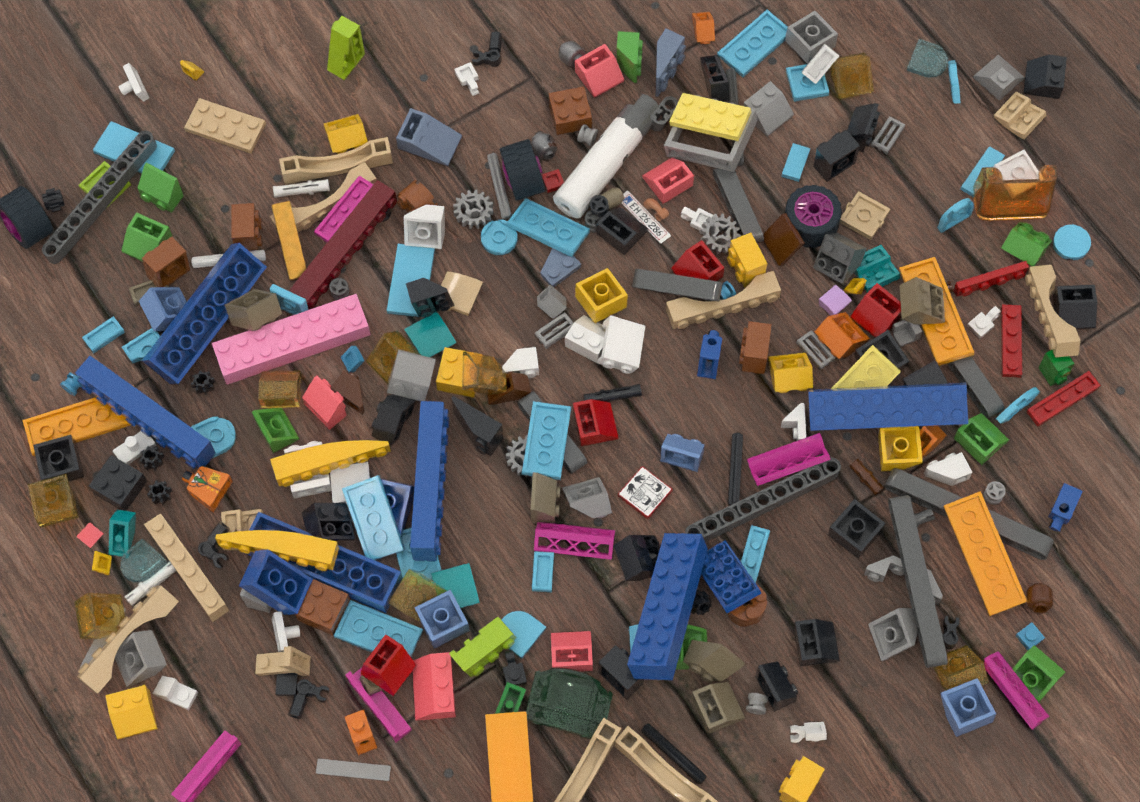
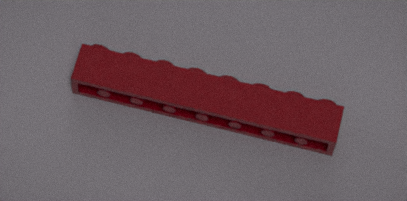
M377 180L290 288L289 292L306 299L309 310L316 306L321 294L327 292L331 281L339 277L341 269L350 263L352 255L362 248L364 240L373 234L375 226L384 220L387 209H392L396 205L397 196L395 191Z

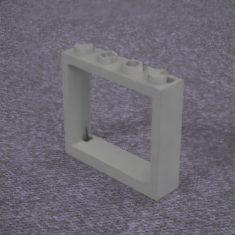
M751 108L750 117L739 141H735L730 154L678 143L677 141L683 128L673 126L664 144L666 156L735 172L758 121L756 109Z

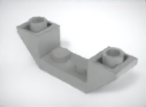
M891 556L867 566L864 575L874 582H883L888 569L892 570L894 574L902 576L904 572L901 559ZM927 569L934 602L939 605L943 595L931 570Z

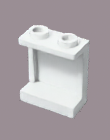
M610 315L603 321L602 328L606 329L602 356L598 359L597 363L602 364L605 368L619 369L622 373H633L639 368L645 326Z
M311 441L303 446L292 445L288 449H284V454L322 445V442ZM329 473L325 475L318 474L309 480H299L290 485L294 499L332 491Z

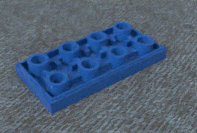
M726 540L707 550L701 576L726 613L762 594Z

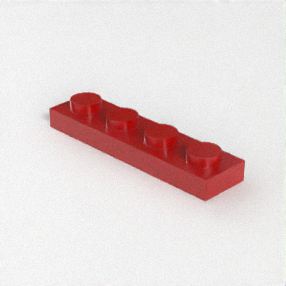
M1023 261L956 282L953 291L956 297L960 295L968 296L976 290L984 291L992 285H1003L1012 279L1019 280L1025 277L1029 266L1027 261Z
M1002 304L1001 307L1002 377L1021 378L1022 376L1021 305Z
M1088 371L1033 405L1026 412L1039 427L1099 389L1101 385Z

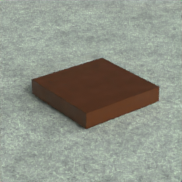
M787 213L782 214L763 234L764 242L779 266H783L805 244L797 229L791 223Z

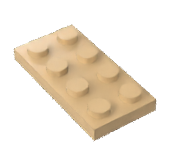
M199 98L184 129L186 132L252 153L266 122L263 119Z

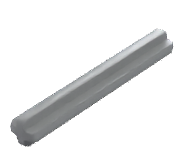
M496 153L488 154L487 159L502 219L511 218V211Z

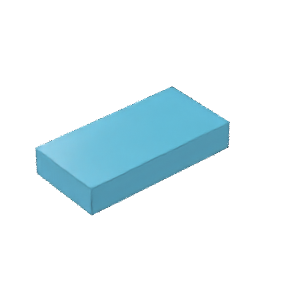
M792 144L782 177L797 182L800 181L810 148Z
M113 316L82 338L91 351L95 353L125 333V331Z
M534 552L532 591L552 592L554 552Z

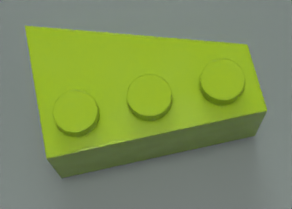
M499 617L479 630V634L471 641L467 639L463 643L465 647L457 653L454 650L449 653L471 678L474 675L475 677L480 675L484 671L486 664L489 662L493 663L499 658V653L503 649L507 650L515 643L514 640L517 637Z

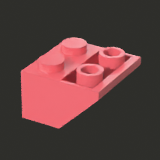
M606 44L575 60V73L594 98L624 82V77L617 60Z
M673 157L642 175L644 181L662 204L692 187L694 175L685 163Z
M316 376L302 399L304 405L330 430L347 416L346 406L343 403L344 398L339 392L336 391L334 393L330 389L331 385L326 379L321 380Z
M591 631L551 633L553 673L593 671Z

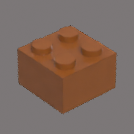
M584 86L549 93V106L556 135L580 131L584 124L592 128V116Z
M254 203L231 204V238L233 244L240 243L248 251L259 250V246L263 245L262 235H260V230H262L263 226L259 210H256Z
M173 237L162 241L158 247L148 251L142 257L146 275L156 287L169 286L190 271L187 253Z
M749 321L748 328H744L739 364H742V371L759 374L765 373L772 324Z
M313 579L298 614H295L296 618L302 623L334 636L350 601L349 594Z

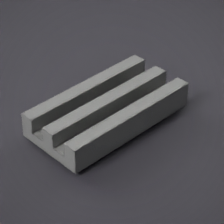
M889 116L873 140L871 147H877V150H882L887 155L904 130L905 124ZM890 123H894L881 144L878 143ZM899 126L897 132L895 133L887 147L884 146L890 138V136L892 135V133L894 132V130L896 129V127Z
M564 312L536 331L535 336L547 349L567 335L573 325V321ZM564 319L566 320L564 323L554 328L551 332H549L545 336H542V334L556 326L558 323H560Z
M812 330L796 342L820 371L836 359ZM809 337H810V338L817 344V346L824 352V354L828 357V359H826V358L821 354V352L817 349V347L814 346V344L808 339Z

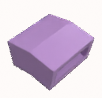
M835 285L819 298V305L829 315H835L848 306L852 300L842 289Z

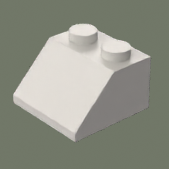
M424 205L404 215L405 246L442 249L445 236L444 206Z
M583 315L573 323L565 336V347L597 363L598 359L602 356L606 329L602 328V324L594 323L591 318Z

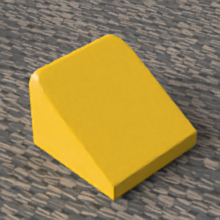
M184 60L180 61L183 72L197 81L204 73V70L194 63Z

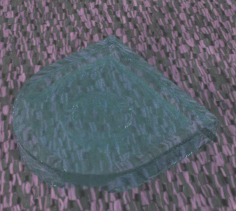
M918 39L907 71L924 77L939 76L947 68L948 56L941 46Z
M142 538L122 556L120 570L127 580L142 582L155 575L167 564V561Z

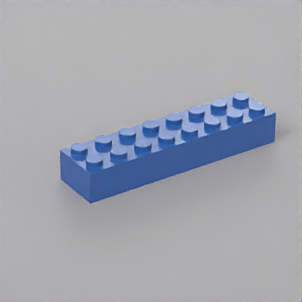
M240 243L231 244L142 361L169 384H179L229 318L225 304L246 294L267 266Z
M89 356L75 372L78 377L77 382L82 386V390L89 395L93 393L101 404L111 406V410L118 416L121 414L125 416V420L135 427L137 425L142 428L140 431L147 437L153 436L156 438V443L161 447L165 448L167 446L170 448V452L178 459L180 457L186 460L185 463L192 469H199L201 466L205 467L214 457L216 452L210 440L93 357Z
M966 383L814 389L808 392L810 431L968 424Z
M421 401L410 543L412 558L415 561L435 562L437 561V555H441V518H443L444 514L442 500L445 498L446 446H448L447 428H449L450 421L448 409H445L444 402Z
M261 512L257 513L249 531H285L313 536L306 531ZM339 546L333 570L321 571L312 565L303 567L294 561H288L289 564L312 579L349 594L350 599L383 613H387L403 580L401 571L342 546ZM250 552V554L247 555L252 557L254 553Z
M664 533L627 663L634 679L673 680L708 550L702 534Z

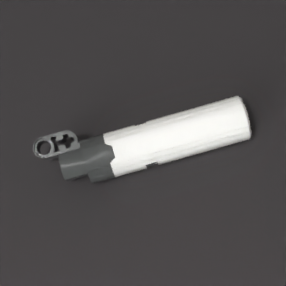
M642 94L634 105L626 104L600 136L598 142L592 146L554 194L553 200L558 208L569 217L581 218L590 207L591 199L601 193L649 130L661 131L667 125L678 104L677 99L668 96L658 105L650 96ZM665 105L671 106L672 109H667Z

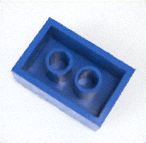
M267 549L254 552L239 587L278 612H282L283 615L298 614L313 579Z

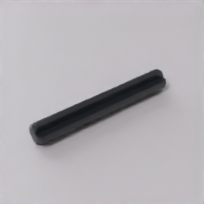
M738 432L733 433L731 439L728 505L739 502L743 434Z
M650 723L643 726L641 729L642 733L694 781L702 784L706 780V774Z

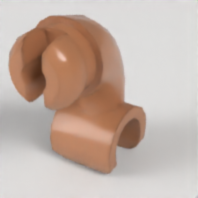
M648 198L644 201L643 204L646 209L656 211L655 218L657 221H661L669 216L667 209L662 208L655 199Z

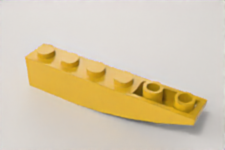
M342 441L304 448L270 460L279 487H287L296 481H306L318 474L325 475L337 468L345 469L350 464L356 462L364 463L372 457H383L388 452H391L388 441Z
M237 531L216 534L215 537L218 545L224 549L236 548L245 554L268 549L286 562L294 561L303 567L312 565L321 571L333 570L339 551L336 541L285 531Z

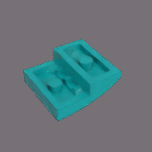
M882 245L866 251L861 265L854 272L857 278H865L867 280L864 287L867 293L876 283L883 287L900 279V272L892 264L891 256Z
M438 312L404 329L410 342L416 348L418 354L422 356L432 357L443 351L444 347L449 348L456 344L454 337Z
M469 563L431 573L437 596L451 590L460 608L480 603Z

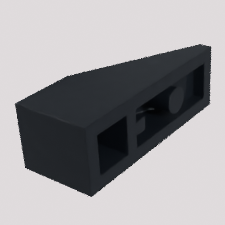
M718 55L700 57L710 99H717L722 102L729 101V82Z

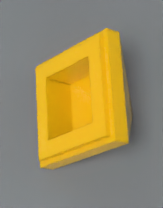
M853 278L843 291L848 294L862 295L867 280L865 278Z
M94 551L92 570L109 575L112 556Z

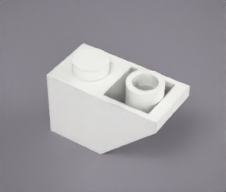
M536 347L517 349L500 369L501 377L510 372L525 374L528 378H534L539 375Z
M961 452L959 454L951 453L939 462L934 460L928 463L924 474L928 478L954 486L970 479L972 471Z

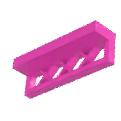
M359 175L315 229V235L327 243L373 184Z
M818 433L748 458L747 462L756 485L759 486L831 459L825 449L822 436Z
M537 522L534 551L612 560L615 530ZM539 537H546L551 543L548 546L538 545ZM563 539L567 540L571 545L567 548H561L557 542ZM587 542L590 548L586 551L580 550L577 544ZM600 544L609 545V552L602 553L596 547Z
M999 651L984 659L985 662L981 665L1032 730L1049 717Z
M362 668L354 674L348 672L345 675L348 682L395 743L412 731L382 690L370 696L367 694L360 681Z
M224 731L171 795L179 802H193L239 748L241 743L238 738Z

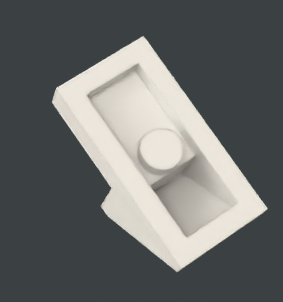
M800 403L781 423V428H793V439H796V441L806 438L804 403Z
M166 676L161 677L153 692V695L188 711L198 694L197 690L179 683L175 678Z

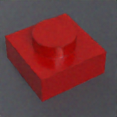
M559 169L541 174L547 193L558 190L564 183Z

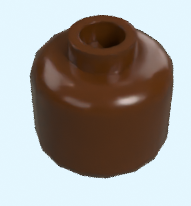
M1035 583L1027 589V606L1035 613L1043 614L1052 608L1053 592L1049 586L1043 583Z

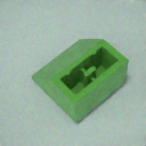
M618 31L617 63L620 70L632 82L637 83V76H641L643 40H639L640 33Z
M136 212L127 227L122 253L143 262L142 257L148 251L154 250L162 241L173 237L170 228Z
M1020 222L1011 230L1001 248L1020 260L1027 261V264L1035 266L1053 240L1049 239L1046 233L1034 230L1033 226L1029 223Z
M982 413L970 418L968 424L962 425L954 437L981 465L1009 441Z

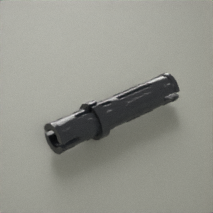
M640 384L605 391L601 389L599 392L583 394L584 401L594 399L610 402L642 396Z

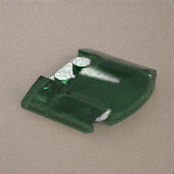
M551 668L540 672L541 670L536 671L526 708L527 720L540 726L544 725L579 735L582 738L591 739L603 718L606 720L608 718L613 693L610 690L607 692L597 679L579 671L565 668Z

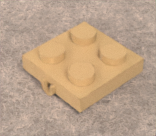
M858 191L851 203L848 202L846 205V210L841 216L840 223L872 240L878 229L884 224L890 208Z

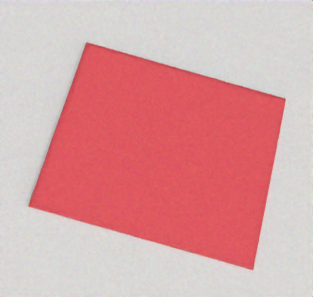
M89 522L76 537L91 548L104 533Z

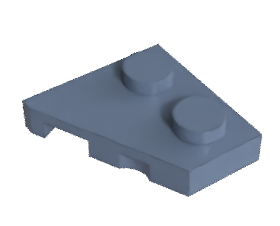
M552 248L540 274L549 285L555 287L581 268V263L574 256L570 257Z

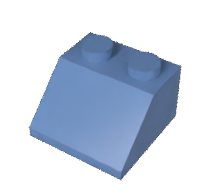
M150 287L139 300L154 331H165L187 302L179 287Z
M667 434L661 447L660 461L698 472L705 444L695 439H684L678 434Z
M451 590L414 607L434 649L470 631L468 622Z
M978 678L940 694L946 718L956 737L992 723L996 716V712Z

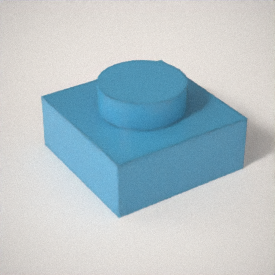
M350 346L341 356L348 372H355L365 361L357 346Z
M1032 622L1016 634L1018 640L1027 650L1045 639Z

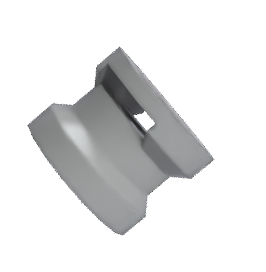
M584 124L579 131L577 141H583L588 146H592L596 140L598 130L595 128L590 129Z
M997 481L989 483L984 491L985 501L991 505L999 504L1006 493L1004 485Z
M749 693V705L746 706V711L758 715L766 714L765 704L768 702V697L759 693Z

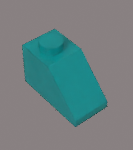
M116 510L109 519V555L129 556L135 533L136 512Z

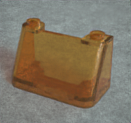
M1056 165L1041 167L1038 172L1039 179L1003 180L999 169L983 167L973 186L977 216L985 221L1045 218L1051 209L1057 180Z

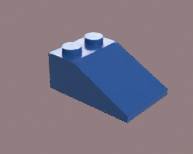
M381 478L400 536L402 537L412 506L415 486Z

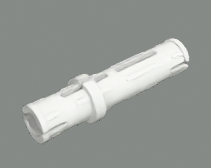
M328 179L313 182L308 180L305 183L273 186L275 198L306 193L313 195L314 192L330 191Z
M169 561L143 583H138V586L133 591L124 596L131 606H134V604L146 596V593L153 586L157 587L175 573L176 569Z

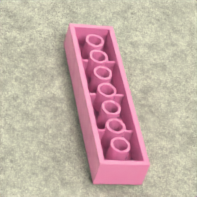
M357 294L263 325L259 330H249L212 343L223 377L228 385L370 336V330Z

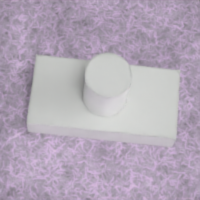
M824 44L802 70V74L816 84L836 61L839 54Z
M130 63L124 65L123 68L129 80L119 86L121 93L125 96L134 90L135 94L143 102L149 99L137 70Z
M140 431L134 436L127 437L123 444L113 450V453L119 460L129 465L142 456L140 452L145 451L147 446L153 448L156 446V443L151 436L147 437Z
M274 612L272 623L278 652H284V647L288 646L287 639L300 637V629L298 625L284 627L282 612Z

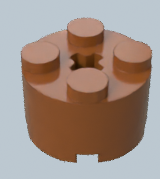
M417 180L412 181L397 194V205L401 210H406L408 213L424 205H434L432 201L434 197L422 183L417 185Z
M760 586L758 587L762 594L749 600L747 606L741 605L727 613L729 619L734 624L748 627L761 621L765 613L767 597L765 591Z

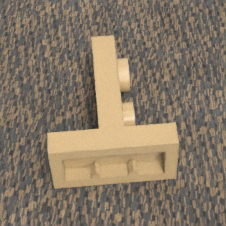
M292 646L284 647V652L257 654L255 674L264 676L296 673L302 677L309 676L311 656Z

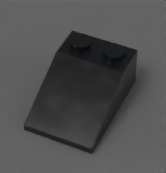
M452 396L453 413L476 447V450L483 455L488 454L492 456L504 438L502 424L457 397Z

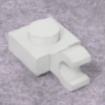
M471 62L455 68V74L461 85H468L472 96L479 94L477 90L478 85L475 82L479 79Z
M684 207L680 217L691 221L690 226L700 231L703 229L702 224L706 222V219L708 217L712 218L713 215L700 208L694 212Z
M995 306L986 316L981 312L967 324V327L981 339L994 328L995 325L992 322L999 317L1001 311Z
M824 722L804 723V726H790L791 733H798L790 735L791 742L793 743L800 742L803 738H806V741L814 742L827 739Z

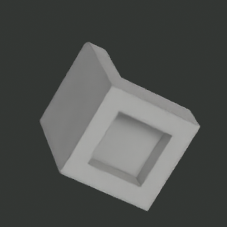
M551 285L537 296V306L553 319L567 308L566 298Z
M905 320L895 323L891 330L899 347L919 340L923 332L919 324L915 325Z

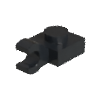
M513 650L505 651L508 666L503 667L506 684L507 682L516 686L526 684L527 680L523 664H516Z

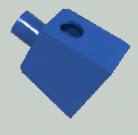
M715 330L709 331L708 335H703L698 377L716 379L722 337H719V332Z
M1066 483L1062 485L1048 515L1052 519L1049 525L1050 529L1060 532L1062 525H1067L1080 499L1082 490Z

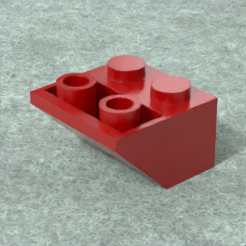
M701 240L687 249L671 267V270L675 275L718 281L723 278L725 267Z
M876 283L863 297L850 318L876 338L885 331L890 330L902 317L901 301Z
M590 399L573 403V414L581 446L619 439L610 402Z
M385 634L363 663L360 674L394 696L416 667V664L402 644Z

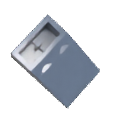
M667 28L657 41L655 93L657 97L661 91L664 92L666 90L668 80L674 77L677 71L676 67L678 64L681 65L685 59V37Z
M410 108L396 137L397 147L400 150L448 166L462 135L432 116Z

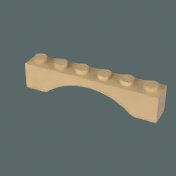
M388 137L370 140L356 149L337 155L325 157L296 155L279 159L285 185L348 173L351 169L364 162L369 168L393 163Z
M364 162L351 169L341 187L327 199L307 207L292 208L297 232L310 228L312 224L319 220L322 221L359 175L374 185L377 180L367 164ZM272 214L270 216V220L273 227L277 231L274 216Z
M1052 265L1029 267L1025 281L1026 285L1030 287L1031 298L1035 300V310L1039 311V321L1044 325V335L1049 339V349L1053 350L1055 357L1078 355L1080 338L1076 328L1061 319L1050 303L1049 298L1054 292L1056 275Z
M774 271L755 276L753 281L743 291L730 298L720 300L719 302H704L682 297L666 302V312L672 328L683 329L690 324H700L710 318H721L727 313H738L744 308H755L761 303L775 302L780 298L781 288Z
M161 513L144 525L149 534L179 573L211 621L214 622L227 613L229 609Z
M159 585L157 587L153 586L146 593L147 598L143 603L139 601L132 609L134 613L129 618L126 616L120 622V629L116 633L112 632L105 641L107 643L104 647H99L92 654L93 659L89 664L84 663L78 670L80 674L77 678L93 692L98 694L112 678L114 658L125 638L143 623L156 618L166 617L179 602L165 588Z
M603 718L575 770L554 802H580L614 746L615 740L620 736L622 732L620 727Z
M629 726L615 740L614 747L679 802H718L710 794L677 772Z

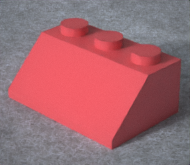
M450 652L429 654L413 660L416 664L412 671L416 721L456 717L453 665Z

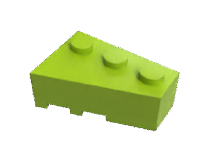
M341 16L339 20L333 23L331 28L327 71L345 80L363 58L365 51L360 25Z

